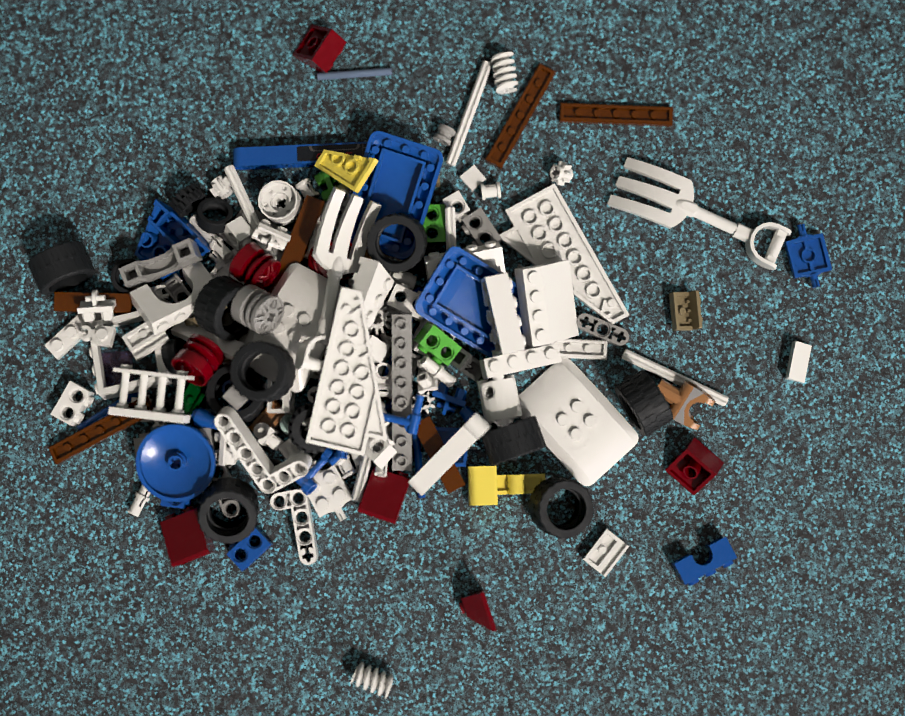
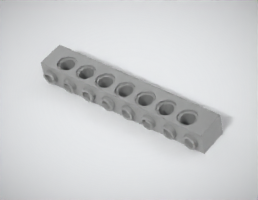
M393 313L392 415L407 418L412 413V313ZM392 423V442L394 443L392 447L397 451L392 457V471H412V434L407 433L404 425Z

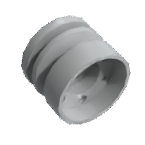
M249 284L239 290L234 297L231 305V315L234 320L256 333L267 335L273 332L280 324L284 315V304L277 296L266 292L256 285Z

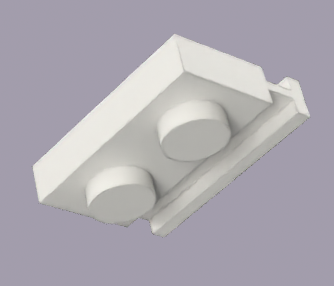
M146 322L122 336V339L137 361L170 341L165 331L154 335Z
M605 529L583 560L606 577L629 546L608 529Z

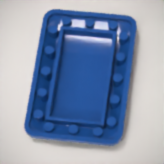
M382 131L373 132L369 137L363 157L375 158L378 160V163L359 193L357 194L353 191V194L361 196L364 200L354 225L350 243H353L358 226L370 200L382 205L375 223L383 216L392 213H404L413 216L420 221L421 225H424L443 163V154L435 148ZM393 224L382 232L380 248L384 254L404 260L415 249V237L408 227L401 224Z
M452 246L447 249L416 300L415 311L423 318L491 358L493 357L492 350H495V344L490 341L489 337L492 326L487 322L486 312L489 310V307L484 305L480 280L501 273L462 248ZM512 281V295L517 300L516 312L521 318L517 285Z

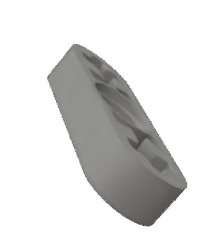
M583 313L577 318L576 322L580 331L601 340H606L616 346H623L629 340V334L625 329L587 313ZM584 318H587V322L590 324H593L594 321H596L597 323L594 326L593 331H590L591 326L589 325L582 327L580 319L583 320ZM605 325L608 329L607 334L600 335L597 332V327ZM611 328L615 329L613 333L616 335L620 332L623 333L622 337L625 340L618 342L617 337L613 335L611 339L607 338L611 333Z

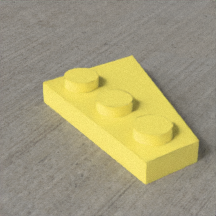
M323 150L314 166L358 194L378 163V160L370 157L365 158L359 155L353 156L342 152Z

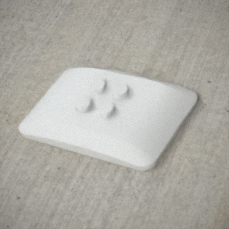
M293 263L289 265L271 293L280 298L284 304V315L280 324L273 332L267 335H260L250 330L244 344L264 341L279 345L289 352L295 365L299 345L304 340L316 336L328 278L301 264ZM339 285L333 322L336 314L341 288L343 287L341 285ZM316 341L310 349L309 357L321 360L327 350L326 346ZM262 353L252 360L249 367H252L254 371L273 382L276 381L278 365L272 355ZM306 368L302 371L296 369V377L290 391L294 393L303 391L314 371Z
M561 358L562 362L553 364L518 395L523 415L520 418L525 419L536 416L546 447L583 486H590L637 444L639 437L633 427L569 358Z

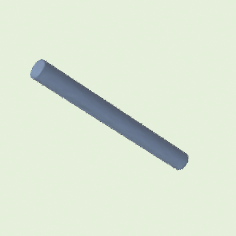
M392 67L317 73V80L392 75Z

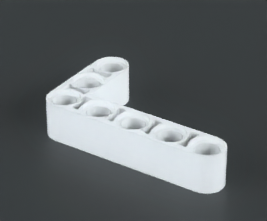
M230 406L223 407L215 417L214 423L262 492L267 494L273 493L304 477L310 469L312 458L307 453H299L274 466L234 408Z
M476 412L408 483L423 496L491 426Z

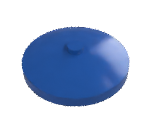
M181 423L166 424L153 430L144 438L136 455V470L143 486L154 496L170 502L187 501L201 494L210 484L216 469L215 452L208 438L198 429Z

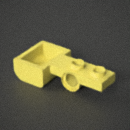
M496 465L467 466L469 506L498 505V495L531 494L534 488L541 481L545 480V473L497 475Z

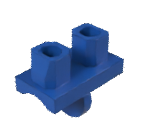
M440 381L438 390L433 391L432 397L446 401L445 404L438 401L436 406L443 409L442 415L445 416L447 411L455 412L456 408L450 406V403L465 408L467 391L457 388L454 397L447 395L449 388Z

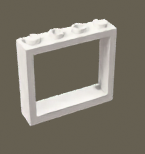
M138 311L114 316L112 320L104 321L101 319L89 322L88 326L92 330L95 329V325L119 327L144 321ZM91 343L89 353L94 361L92 372L97 381L95 383L97 395L99 394L104 400L119 397L121 384L110 387L106 386L101 348ZM161 347L155 350L158 372L169 373L162 359ZM158 376L148 377L147 390L158 387ZM167 378L166 385L172 384V379ZM140 379L129 382L128 394L139 392Z

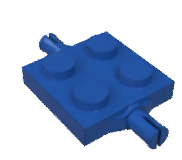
M805 224L797 225L799 237L784 242L793 279L810 277L812 288L820 287L818 275L832 270L823 233L807 235Z

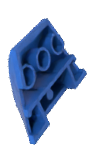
M155 199L153 211L148 217L145 232L142 233L135 251V255L141 261L160 256L167 252L172 245L188 238L197 243L201 256L211 251L208 242L185 217H179L172 207ZM170 273V274H168V275H166V276H164V277H161L160 279L163 280V279L167 278L168 276L172 275L173 273Z

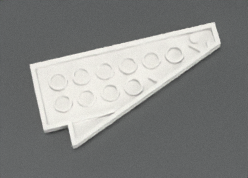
M555 183L505 210L513 228L500 234L503 242L533 265L569 260L573 293L577 299L611 324H615L629 316L628 311Z
M342 287L306 442L364 456L368 437L387 441V431L362 291Z

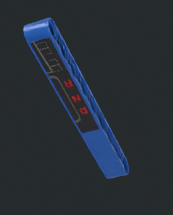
M368 142L239 147L233 149V166L236 170L315 167L314 165L323 150L363 157Z

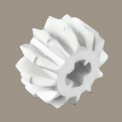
M384 306L382 310L381 308L379 309L376 317L381 316L382 322L374 324V321L369 328V334L375 330V336L378 337L380 330L383 335H386L384 328L392 329L388 323H392V318L389 317L393 313L392 311L386 313L387 306Z

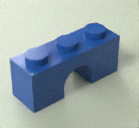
M725 536L705 545L709 551V558L704 564H697L691 554H687L671 563L682 584L694 585L699 582L698 578L701 576H711L716 573L715 569L721 566L726 568L734 563L733 560L737 557Z

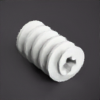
M500 52L491 58L492 70L494 71L493 78L496 79L494 84L497 86L495 90L498 94H509L518 90L514 88V86L518 85V81L512 80L517 77V74L511 73L516 70V67L510 66L515 63V60L509 59V57L514 55L513 52Z
M361 662L356 667L350 684L354 680H356V687L363 683V690L371 686V693L378 689V696L385 692V699H387L393 684V674L386 678V671L378 675V668L371 672V665L364 669V662Z

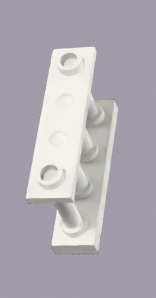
M121 364L120 368L113 367L114 372H122L119 403L115 407H109L108 415L174 423H190L191 415H185L182 407L185 380H194L195 376L188 375V371L176 370V374L133 369V365ZM130 373L140 374L138 401L135 408H128L129 404H127ZM148 375L159 377L156 407L153 408V411L147 410V406H145ZM167 378L177 379L175 406L172 413L165 412L164 408Z

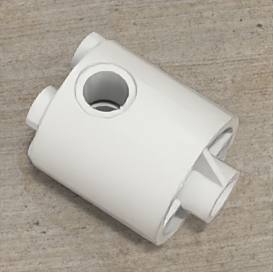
M501 375L493 377V380L477 381L484 420L488 424L495 423L499 428L511 424L514 419L523 416L514 375Z

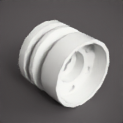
M275 180L267 183L261 189L258 196V205L261 212L277 225L286 226L296 222L303 205V199L299 192L288 182ZM282 202L286 205L285 208H282L280 205Z

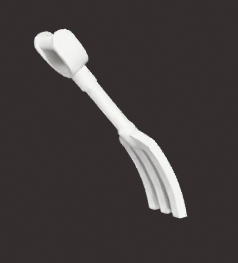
M627 157L624 164L626 170L663 183L678 190L679 193L677 194L651 184L619 176L615 184L617 188L651 200L670 209L671 212L669 213L615 195L610 196L607 203L609 207L637 215L669 229L678 225L686 216L697 218L745 242L746 253L753 262L766 269L776 270V259L786 236H790L792 232L790 229L773 222L763 223L754 229L741 223H734L699 207L697 203L693 202L694 188L692 180L652 164ZM768 229L774 231L775 234L763 258L755 250L754 238L759 230Z
M333 187L323 212L312 253L317 263L327 270L328 280L316 336L304 340L299 345L296 353L295 368L301 371L306 368L322 373L324 361L309 357L310 349L316 341L328 348L340 279L344 274L359 271L361 264L358 261L360 256L364 257L367 235L372 225H374L382 206L370 200L358 226L349 257L347 258L354 225L364 200L361 196L352 193L341 217L329 252L336 218L346 193L344 190Z

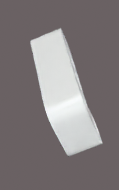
M301 489L274 494L270 499L273 509H291L300 561L305 565L315 563L319 554L308 495H305ZM299 492L304 496V500L300 504L296 503L294 499L295 495ZM278 496H282L285 500L282 507H278L275 503ZM300 512L307 514V520L304 523L298 520ZM303 531H307L311 535L308 542H304L301 539ZM312 543L313 547L308 548L309 553H313L314 557H312L310 559L311 561H309L308 558L304 557V555L307 554V547L303 549L302 545H309Z

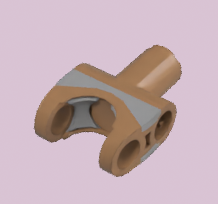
M663 379L658 384L665 399L670 403L673 420L698 430L701 424L691 416L690 407L695 403H707L713 406L716 401L702 388L687 380L684 381L680 389Z

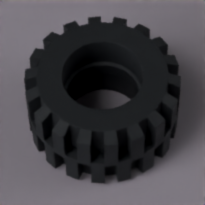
M307 403L302 407L300 406L291 416L288 425V435L292 440V444L296 445L298 450L305 451L304 453L308 454L309 452L317 454V452H323L328 448L307 443V437L301 430L303 421L312 417L315 403Z

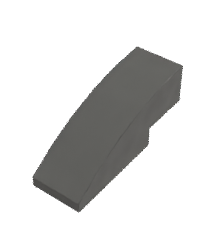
M446 347L442 348L441 355L446 353ZM461 348L450 365L476 384L477 381L485 380L482 377L479 360Z

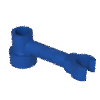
M326 448L320 459L307 474L295 481L305 495L311 494L318 486L313 477L327 463V460L335 454V450L332 448Z

